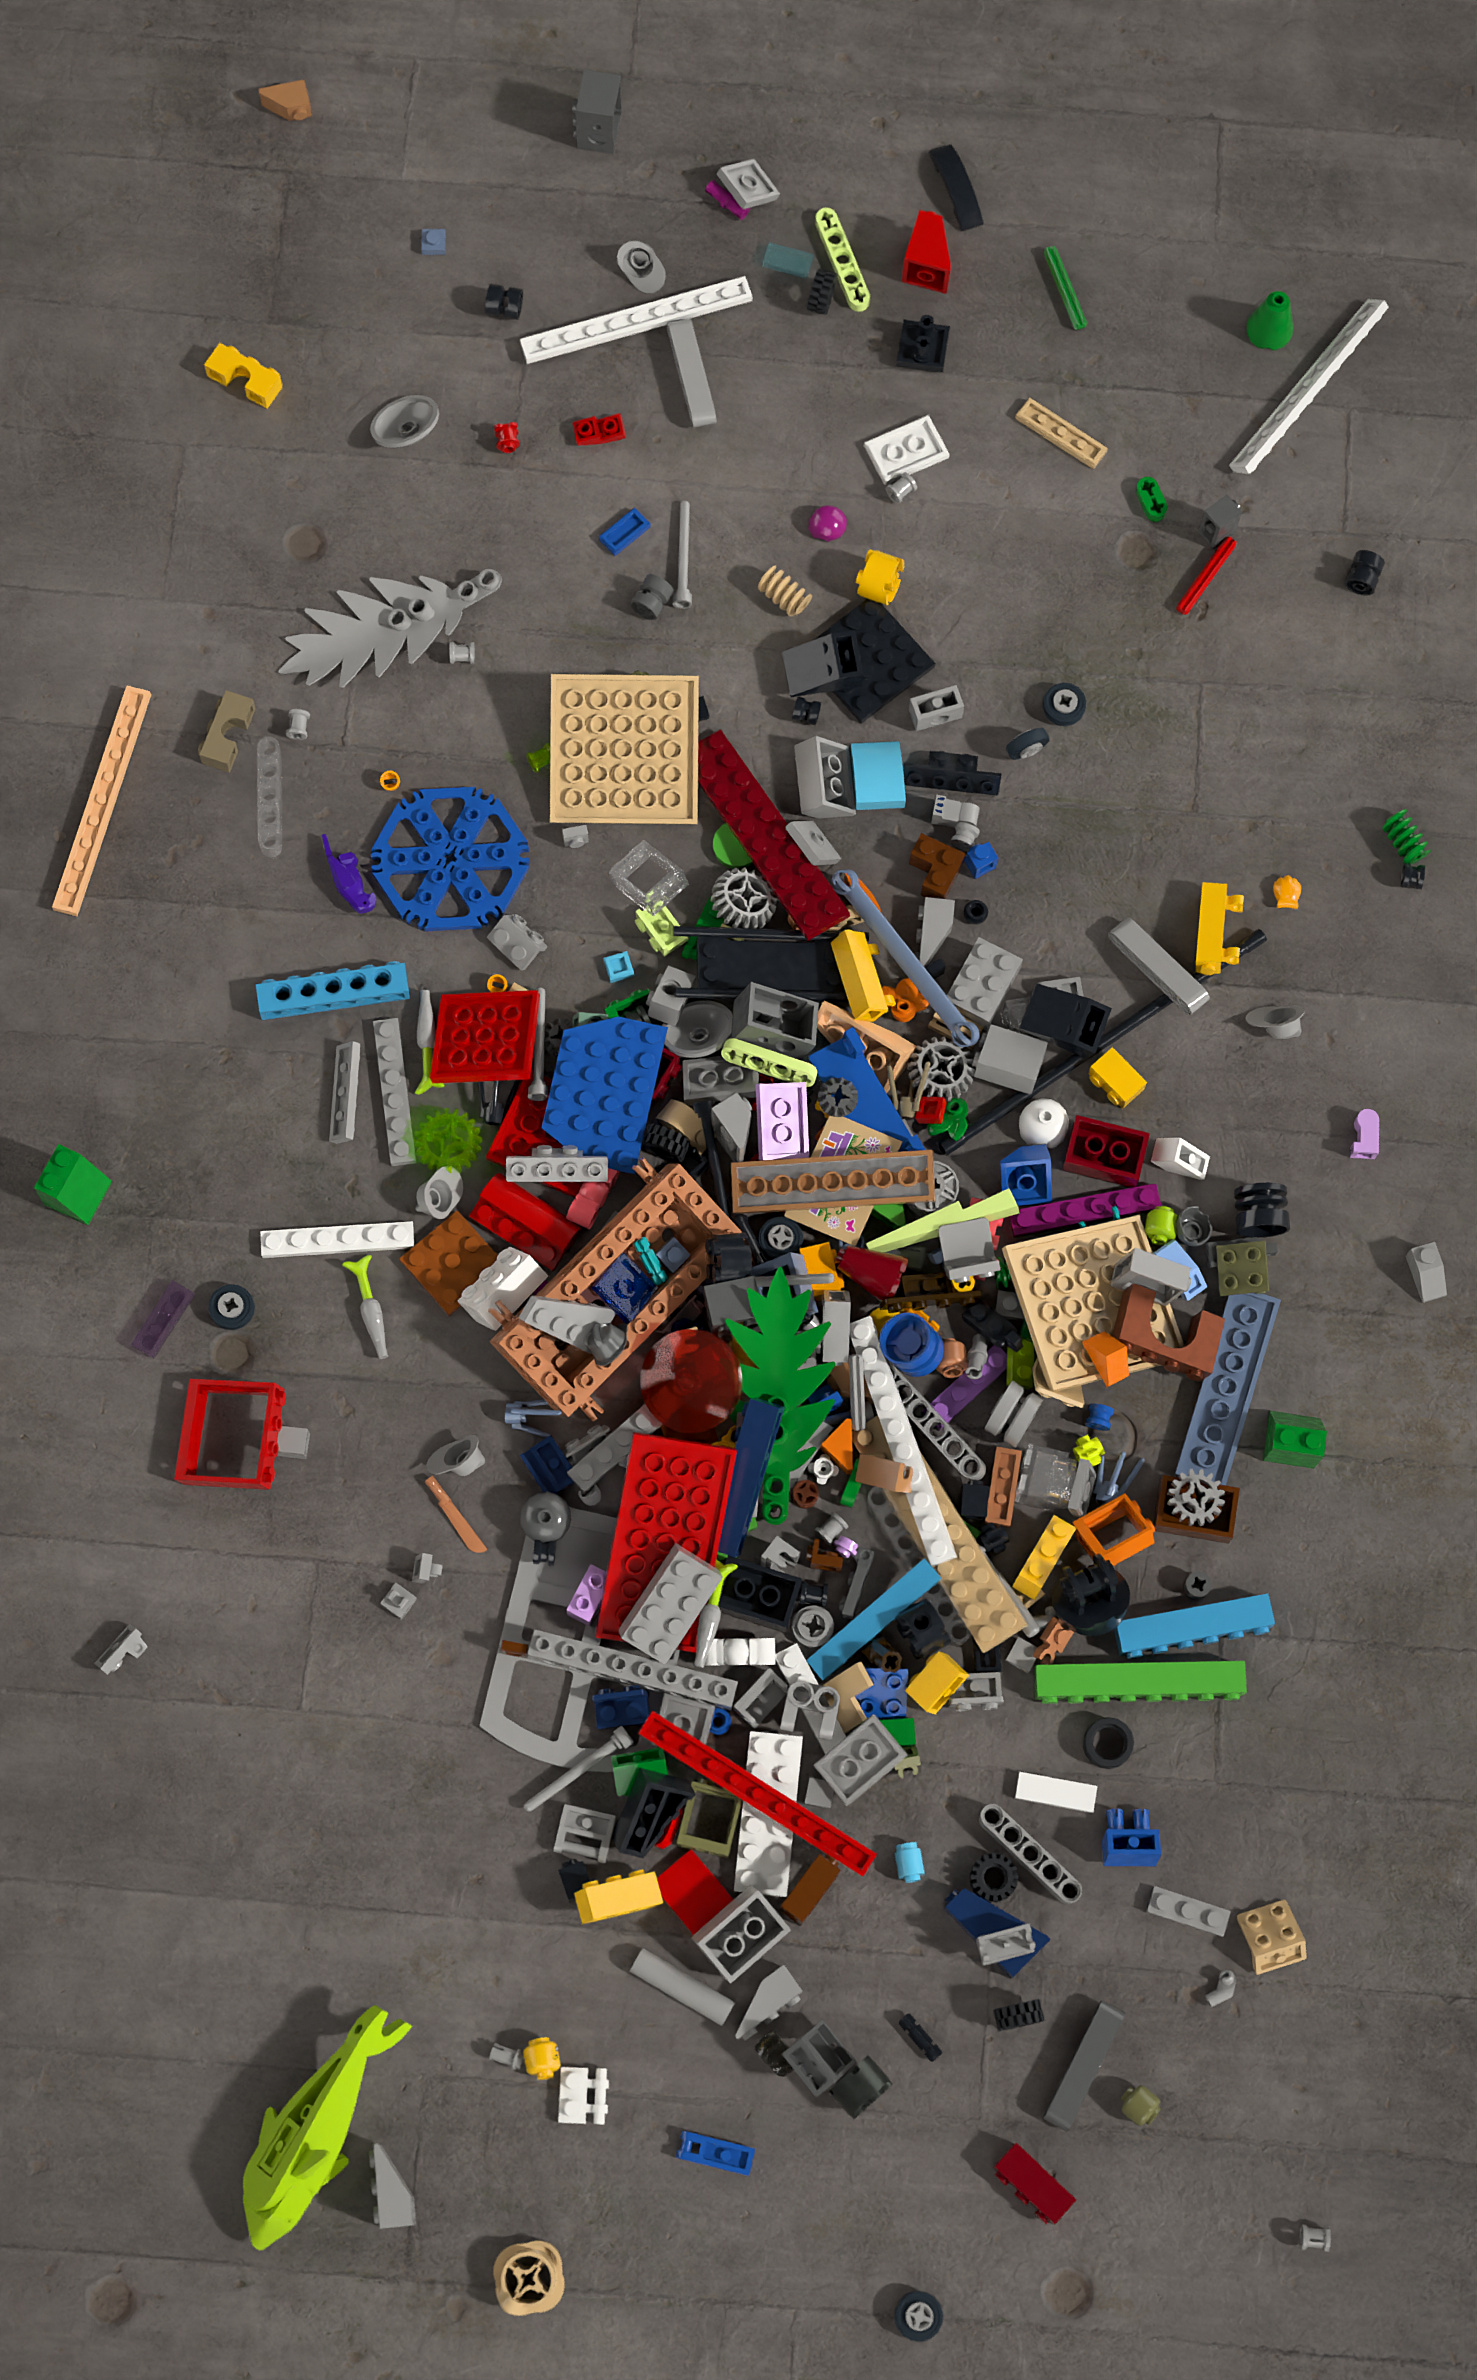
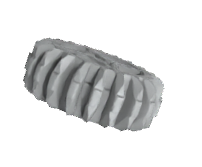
M735 867L731 872L727 870L721 877H718L715 882L716 884L712 888L710 901L714 903L712 910L719 911L717 918L723 917L725 919V925L730 923L732 928L761 929L771 920L772 915L776 911L775 904L777 903V898L773 897L775 893L772 889H769L768 883L763 881L762 875L756 876L755 870L748 873L746 867L741 869V871ZM738 887V889H733V891H728L729 888ZM760 909L758 912L750 913V910Z
M935 1036L932 1037L931 1044L924 1040L922 1047L917 1045L915 1053L910 1055L909 1060L911 1062L907 1066V1069L911 1071L908 1074V1078L914 1080L912 1087L916 1088L919 1086L923 1073L922 1062L928 1058L930 1068L922 1094L926 1092L928 1093L927 1097H944L947 1102L951 1101L952 1096L957 1099L960 1098L961 1092H967V1085L972 1084V1076L975 1074V1069L971 1068L973 1067V1059H968L971 1054L970 1051L962 1052L964 1047L955 1046L953 1040L950 1043L946 1042L945 1036L941 1038L940 1042H938ZM958 1065L961 1076L957 1081H954L952 1071Z

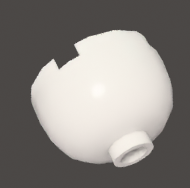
M1041 1098L1032 1101L1024 1108L1019 1118L1020 1135L1029 1146L1046 1144L1047 1148H1055L1063 1142L1068 1132L1069 1119L1066 1110L1060 1103L1052 1099Z

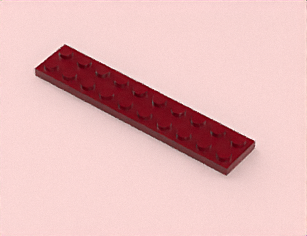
M720 729L699 741V786L807 941L849 918L850 912L817 865L811 864L786 830L788 824Z

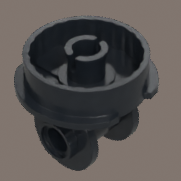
M1099 1553L1093 1555L1094 1564L1089 1565L1086 1569L1073 1573L1069 1566L1062 1568L1063 1577L1058 1579L1052 1592V1604L1057 1616L1071 1631L1084 1636L1103 1635L1115 1629L1122 1622L1130 1605V1589L1127 1581L1114 1569L1112 1563L1109 1560L1105 1561Z

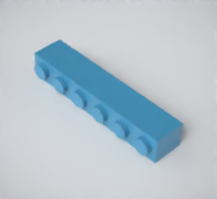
M1269 1594L1122 1620L1114 1629L1119 1656L1127 1655V1659L1141 1657L1143 1656L1142 1652L1152 1650L1153 1654L1167 1652V1647L1177 1646L1178 1649L1193 1647V1642L1203 1641V1645L1219 1642L1218 1638L1228 1636L1229 1640L1244 1637L1243 1633L1253 1632L1254 1635L1269 1633V1628L1275 1625Z

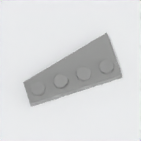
M531 1295L519 1319L592 1354L587 1342L590 1334L593 1332V1327L597 1324H610L618 1310L613 1306L605 1305L603 1307L593 1303L580 1304L576 1301L568 1300L566 1302L556 1298Z

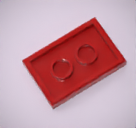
M692 1849L657 1878L661 1897L692 1935L697 1933L734 1900Z

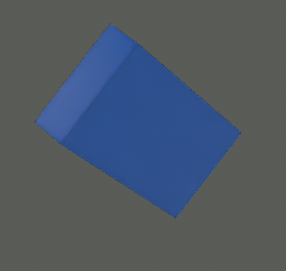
M634 507L599 536V541L616 556L647 531L651 524Z

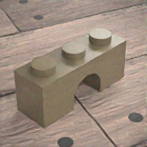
M226 690L223 698L220 697L217 701L215 708L217 713L215 718L210 719L208 723V735L205 741H201L198 754L202 764L230 773L238 754L236 742L226 739L224 735L229 729L234 727L247 730L256 708L253 699Z

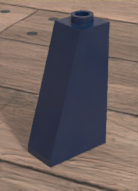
M965 1888L960 1893L955 1889L945 1899L948 1905L944 1910L975 1942L978 1937L1026 1924ZM1031 1927V1937L1035 1942V1952L999 1961L996 1964L1010 1979L1013 1978L1051 1940L1047 1935Z

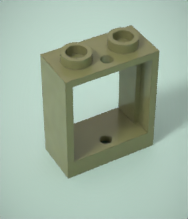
M698 1779V1782L692 1781L691 1786L695 1793L698 1792L734 1801L735 1803L725 1844L686 1835L696 1795L691 1801L688 1800L677 1846L728 1859L742 1799L725 1788L714 1787V1782L705 1779Z

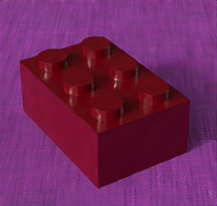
M1076 1115L1062 1170L1134 1188L1137 1186L1150 1133Z

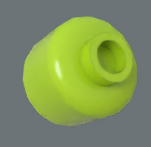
M1158 1206L1147 1214L1144 1230L1146 1236L1151 1239L1153 1244L1162 1246L1172 1239H1176V1221L1178 1216L1174 1213V1210L1166 1206Z

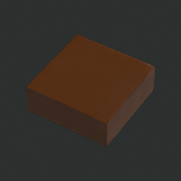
M502 1640L501 1652L503 1654L521 1658L528 1657L529 1646L527 1644Z

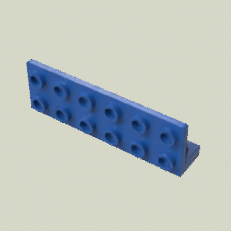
M854 1027L846 1030L843 1038L809 1056L808 1060L817 1069V1075L822 1084L830 1078L843 1077L851 1081L857 1089V1105L850 1114L843 1117L902 1141L898 1152L926 1150L917 1134L911 1136L864 1056L866 1047ZM841 1088L837 1090L836 1094H831V1097L835 1098V1106H838L841 1099H845V1096L841 1095Z

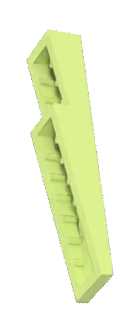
M1007 1189L965 1209H962L960 1202L957 1201L866 1244L869 1250L887 1252L939 1237L938 1229L941 1225L982 1217L991 1222L1020 1212L1010 1189Z

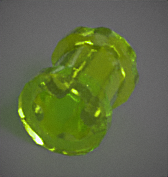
M548 742L544 744L543 748L534 753H526V758L535 773L540 772V768L550 763L551 745Z

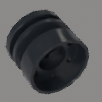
M1267 1182L1247 1184L1234 1190V1198L1237 1200L1235 1208L1243 1211L1235 1217L1237 1234L1249 1238H1266L1289 1232V1213L1286 1210H1282L1288 1204V1199L1286 1198L1287 1187L1283 1184Z

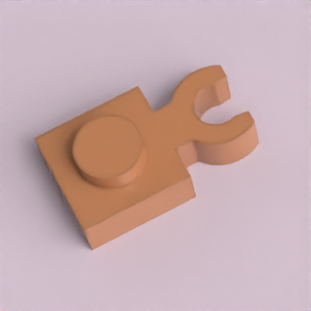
M1052 1617L1039 1638L1044 1643L1036 1648L1033 1657L1042 1660L1041 1664L1052 1665L1055 1659V1652L1062 1653L1074 1632L1067 1628L1060 1619Z

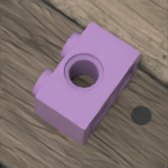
M590 1564L566 1609L568 1616L589 1627L591 1626L601 1606L607 1572Z

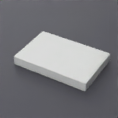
M929 415L864 442V447L884 485L899 480L904 472L910 475L949 458V453Z

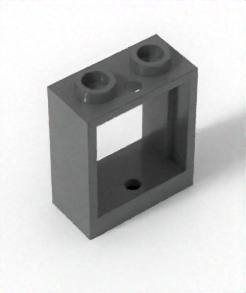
M823 2019L782 2054L816 2097L834 2084L856 2063V2060ZM832 2042L836 2043L837 2047H833Z

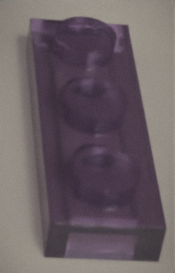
M172 1280L131 1343L132 1347L154 1359L194 1298V1292Z

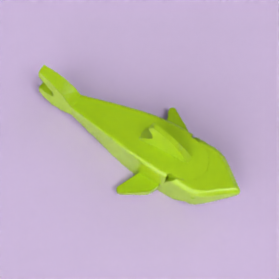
M373 2005L357 2019L349 2031L345 2043L299 2089L278 2116L274 2108H267L259 2136V2145L249 2160L243 2177V2204L251 2243L255 2249L264 2250L293 2229L320 2188L337 2176L348 2165L349 2158L343 2154L339 2155L352 2119L367 2057L379 2054L399 2042L412 2028L409 2023L399 2018L382 2028L388 2012L377 2005Z

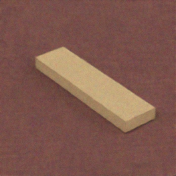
M1030 397L1016 414L1015 419L1092 469L1097 466L1107 453V447Z

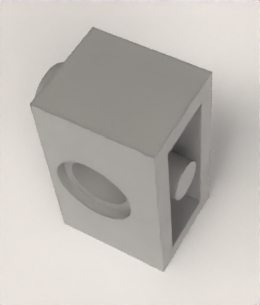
M957 685L910 698L908 710L915 730L919 731L962 718L964 704Z
M668 966L664 975L661 973L658 975L655 983L656 991H651L646 1002V1005L649 1006L648 1016L676 1026L689 998H675L674 989L693 988L696 976Z

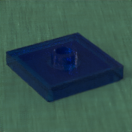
M624 1252L609 1265L592 1287L595 1293L626 1324L635 1318L658 1288Z

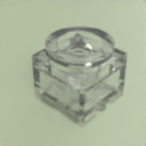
M1028 1444L1023 1456L1014 1503L1049 1512H1054L1056 1508L1066 1510L1075 1479L1077 1460L1068 1458L1069 1453Z

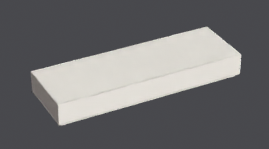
M1019 1772L1015 1799L1093 1813L1097 1786Z

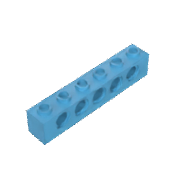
M397 961L388 962L385 966L379 967L365 965L358 970L350 971V969L344 968L337 970L336 973L316 972L311 974L310 977L290 976L282 981L268 979L262 981L261 984H256L259 1013L262 1020L410 999L405 963ZM381 978L389 980L384 986L376 984ZM355 982H362L364 984L358 990L351 988ZM332 985L339 987V990L335 993L327 992V989ZM306 989L314 990L313 995L309 997L303 996L302 993ZM281 993L290 994L286 1000L277 999Z

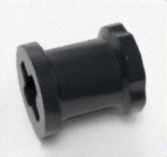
M802 1581L800 1604L804 1605L805 1602L819 1603L826 1607L828 1583H824L822 1586L807 1584L806 1581Z

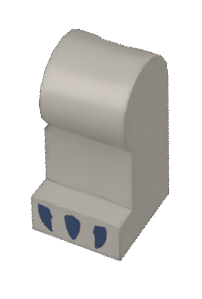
M937 795L931 824L956 827L957 823L964 822L976 827L980 808L972 803H960L959 801L946 799V796Z

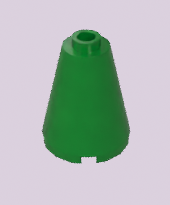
M1281 291L1270 293L1248 318L1247 336L1251 343L1258 348L1278 350L1285 347L1290 341L1294 327L1288 295Z

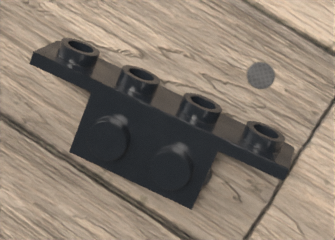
M930 751L928 765L904 763L903 768L905 786L995 796L999 795L1002 773L977 771L978 756L946 753L944 751Z

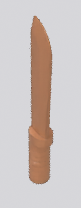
M433 1476L429 1477L425 1483L439 1500L438 1505L443 1509L466 1546L476 1553L487 1551L484 1543L452 1503Z

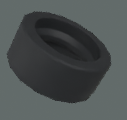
M1106 1717L1098 1719L1090 1725L1084 1735L1083 1748L1086 1757L1092 1764L1099 1768L1113 1769L1121 1766L1129 1759L1134 1748V1738L1132 1731L1124 1722L1116 1718ZM1101 1729H1115L1123 1737L1124 1747L1121 1754L1111 1759L1103 1758L1095 1751L1093 1746L1094 1736Z

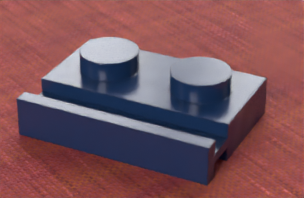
M551 1435L520 1455L543 1492L556 1494L574 1483L567 1474L572 1469V1466Z

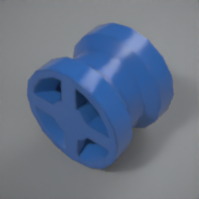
M1089 1404L1088 1410L1090 1415L1086 1418L1085 1425L1092 1429L1109 1431L1111 1426L1109 1419L1113 1416L1114 1409L1102 1404Z

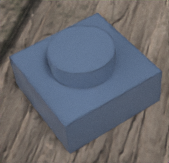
M422 229V255H446L445 229Z
M670 1237L655 1252L658 1260L670 1273H674L691 1256L674 1237Z

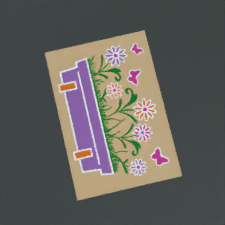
M829 1116L811 1158L898 1152L902 1141L845 1117ZM874 1205L786 1211L784 1216L856 1246Z

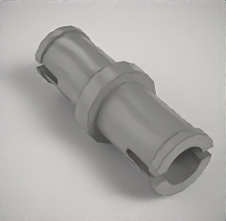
M981 1334L973 1337L972 1348L968 1351L967 1355L969 1362L966 1374L971 1379H979L982 1376L983 1365L987 1362L988 1358L986 1350L989 1340Z

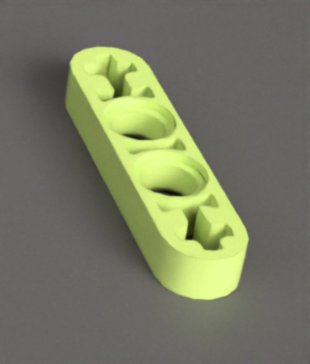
M731 1038L726 1040L721 1051L722 1057L730 1063L790 1083L806 1082V1087L813 1086L816 1080L817 1069L813 1065L739 1039ZM753 1056L759 1057V1058H761L763 1061H757V1060L753 1059L752 1057H753ZM776 1065H783L787 1069H780Z

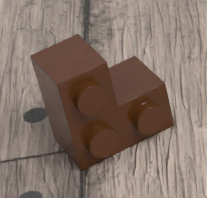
M922 833L910 854L909 865L928 873L922 884L921 896L946 899L964 864L966 854Z

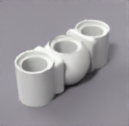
M775 1638L714 1639L707 1654L705 1665H748L749 1663L750 1665H775Z

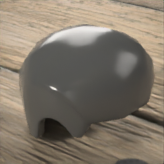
M1199 1206L1186 1207L1178 1215L1176 1231L1180 1241L1188 1246L1197 1247L1203 1245L1211 1237L1212 1225L1209 1215L1202 1213L1199 1210Z

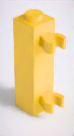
M1202 882L1195 972L1204 975L1220 974L1221 962L1232 965L1239 964L1240 948H1222L1225 910L1243 912L1244 896H1226L1227 884Z
M842 931L831 942V946L854 1020L874 1022L882 1014L888 1012L887 1006L896 1005L893 995L883 994L871 955L880 954L877 944H868L864 932Z

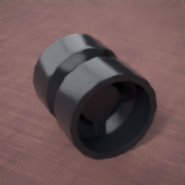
M490 283L486 295L485 314L497 317L500 314H504L505 318L519 320L523 303V289L509 287L508 290H505L502 285ZM505 297H509L508 307H504Z
M1357 551L1351 564L1352 570L1347 575L1345 586L1350 591L1359 595L1368 596L1374 594L1379 581L1378 577L1381 575L1385 564L1384 559L1372 551Z

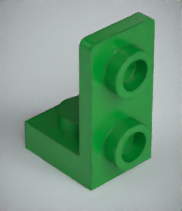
M639 989L632 992L627 999L612 1001L604 1009V1014H608V1019L614 1017L625 1018L621 1015L623 1012L634 1009L638 1004L642 1005L647 1002L651 992L650 989L644 991Z

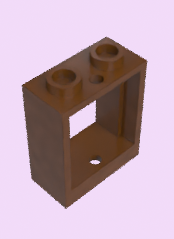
M819 1854L781 1905L780 1911L801 1926L838 1877L841 1871L838 1868L839 1863L828 1854L825 1857Z

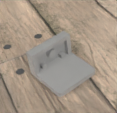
M985 1217L941 1225L939 1227L938 1233L946 1276L950 1280H954L955 1283L970 1280L969 1276L979 1275L980 1278L995 1275L994 1271L1000 1270L999 1260L994 1254L989 1221Z

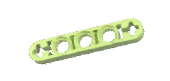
M822 208L816 214L815 223L834 271L837 273V278L848 305L854 311H864L869 306V291L837 214L831 208ZM823 217L830 220V229H828L826 221H822ZM835 235L841 241L838 244H831L828 238ZM840 255H845L849 261L846 264H840L836 258ZM848 275H854L857 281L854 284H849L844 278ZM857 289L859 298L863 299V302L859 303L858 300H855V291Z

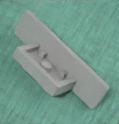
M541 1145L537 1148H532V1156H507L506 1180L508 1182L608 1181V1157L583 1156V1150H578V1147L574 1145H566L562 1148Z

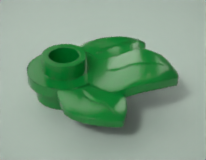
M952 1098L950 1102H947L942 1124H927L928 1135L933 1136L948 1131L954 1141L959 1140L968 1127L966 1121L968 1105L966 1101L962 1098ZM954 1107H959L958 1110L952 1111Z

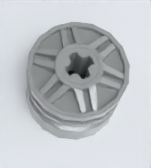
M934 1161L935 1202L904 1203L907 1211L915 1219L923 1218L956 1202L959 1193V1181L955 1172L948 1165Z

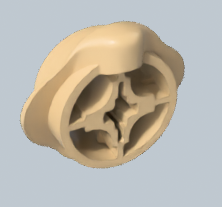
M545 2241L514 2244L505 2248L495 2261L496 2295L500 2306L506 2313L522 2316L535 2312H545L556 2306L562 2298L565 2287L562 2260L553 2244ZM523 2256L538 2258L531 2266H524L521 2263L517 2264L514 2261ZM544 2264L547 2265L551 2274L550 2288L545 2285V2282L540 2277V2270ZM537 2267L533 2277L535 2283L530 2281L521 2289L525 2280L524 2274L528 2275ZM508 2268L513 2271V2274L519 2281L514 2293L507 2280ZM527 2290H534L544 2294V2296L535 2300L520 2298Z

